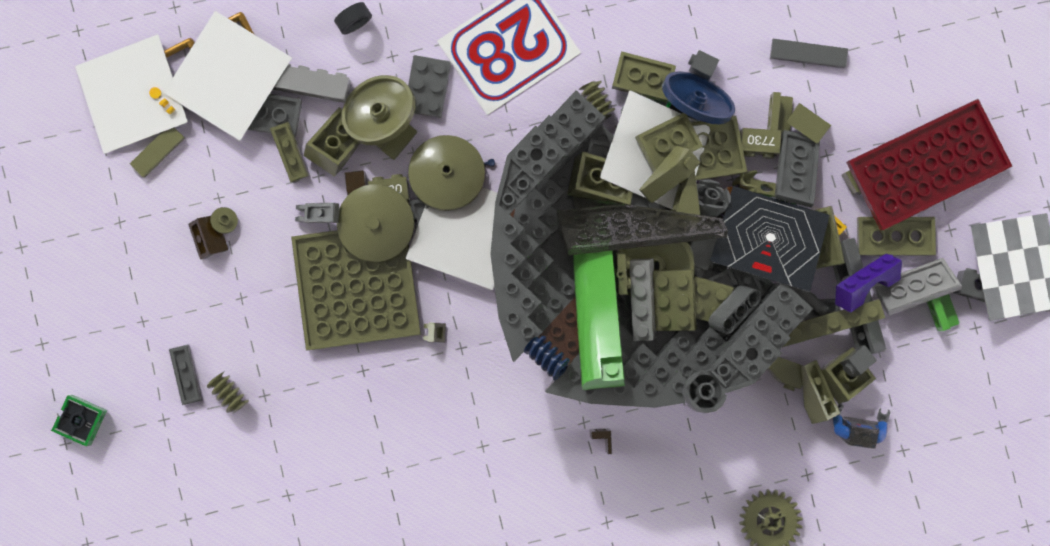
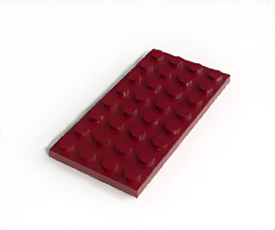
M979 99L846 162L880 231L1013 167Z

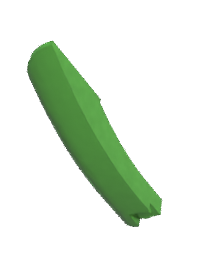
M604 213L588 220L577 232L573 243L582 390L625 386L610 214Z

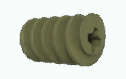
M592 81L580 87V91L584 90L581 95L587 97L586 100L605 116V120L612 116L611 113L615 108H608L612 101L605 102L609 95L601 94L605 87L598 88L602 81Z
M222 372L208 383L207 388H214L212 395L219 394L216 400H223L221 406H228L226 413L233 412L232 414L244 407L249 400H241L244 393L237 395L240 388L233 389L232 387L235 382L228 383L230 375L223 377L224 372Z

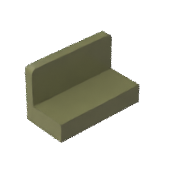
M773 92L770 95L768 130H781V134L784 130L790 131L791 125L787 123V120L792 114L793 97L781 96V92Z
M800 103L797 104L787 120L788 124L815 143H819L831 126Z
M409 124L395 139L376 145V147L392 160H395L417 134V130Z

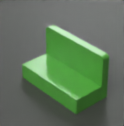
M949 294L927 302L937 331H945L959 324Z

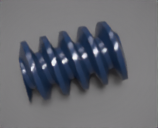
M546 336L541 338L534 337L525 346L524 353L529 354V358L535 360L538 366L541 365V369L547 371L548 376H553L554 381L557 380L568 368L570 359L562 360L564 357L563 352L556 355L558 348L550 349L552 346L551 341L544 344L547 339Z

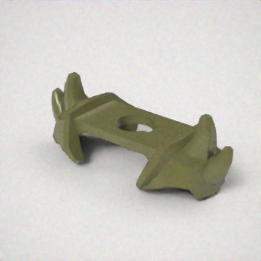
M757 170L740 174L732 183V186L738 185L739 188L775 197L776 183L754 179L753 177L758 173ZM761 186H767L771 191H763Z

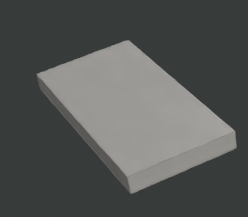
M941 258L901 273V280L889 288L876 283L872 289L878 299H880L888 315H892L958 291L962 285L946 261Z

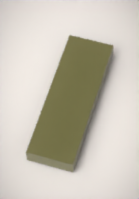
M286 122L270 128L290 182L310 176L290 123Z
M175 127L161 132L130 165L145 178L185 137Z

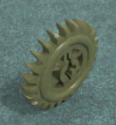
M767 489L765 495L762 491H759V497L752 494L753 501L746 500L749 506H742L745 513L739 514V516L744 518V520L740 521L739 524L745 526L741 529V532L747 533L744 537L745 540L751 539L750 546L756 543V546H790L789 540L796 543L793 535L800 536L796 529L803 528V526L797 522L803 520V518L797 516L801 510L794 509L798 503H790L792 500L791 496L785 498V492L778 496V490L776 489L771 494L770 490ZM768 507V512L763 515L759 514L764 508ZM771 507L778 508L779 511L773 513ZM758 516L761 517V523L759 525H757ZM782 517H784V525H782ZM769 518H773V519H774V520H773L774 525H770V524H769V523H770ZM780 527H782V529L778 533L774 534V531H777ZM768 529L770 530V535L764 534L762 531Z

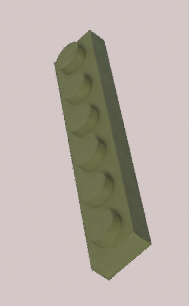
M880 299L864 303L852 312L843 309L802 321L789 334L791 339L783 347L884 319L886 317Z

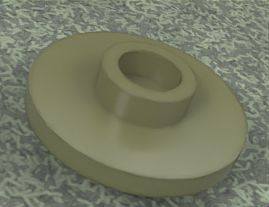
M220 207L212 213L210 222L215 231L227 234L236 228L238 218L232 209Z

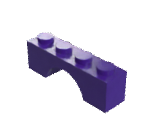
M886 253L836 285L835 305L852 312L864 304L868 292L876 283L889 288L901 280L902 260Z

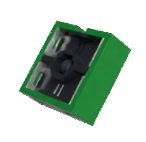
M67 395L61 408L63 413L57 417L51 431L86 447L91 446L107 410L75 395Z

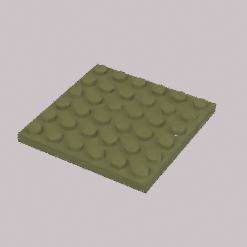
M337 230L291 236L306 351L421 335L412 264L410 260L406 259L409 244L400 254L391 259L371 262L360 259L350 253L341 242Z

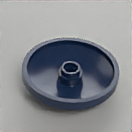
M681 71L672 72L666 76L662 84L663 93L671 104L686 115L710 124H725L731 120L735 113V105L730 96L713 82L696 74Z

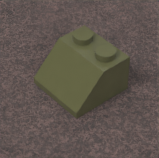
M853 347L821 368L829 389L838 404L849 401L876 380L869 368L861 375L853 378L844 371L840 362L855 350Z

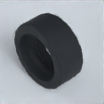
M358 2L340 12L335 17L334 22L342 35H346L363 27L372 18V14L364 2Z

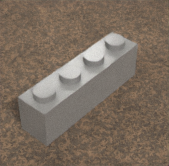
M288 64L273 90L345 103L349 95L351 80L343 73L336 72L333 75L328 74V71L323 69L312 71L306 66L299 65L296 68Z
M654 258L630 260L633 341H650L657 338L653 285Z

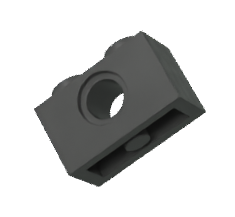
M966 268V270L958 271L957 279L962 287L960 290L953 292V294L985 302L980 274H977V270ZM976 280H978L981 284L979 290L975 288Z

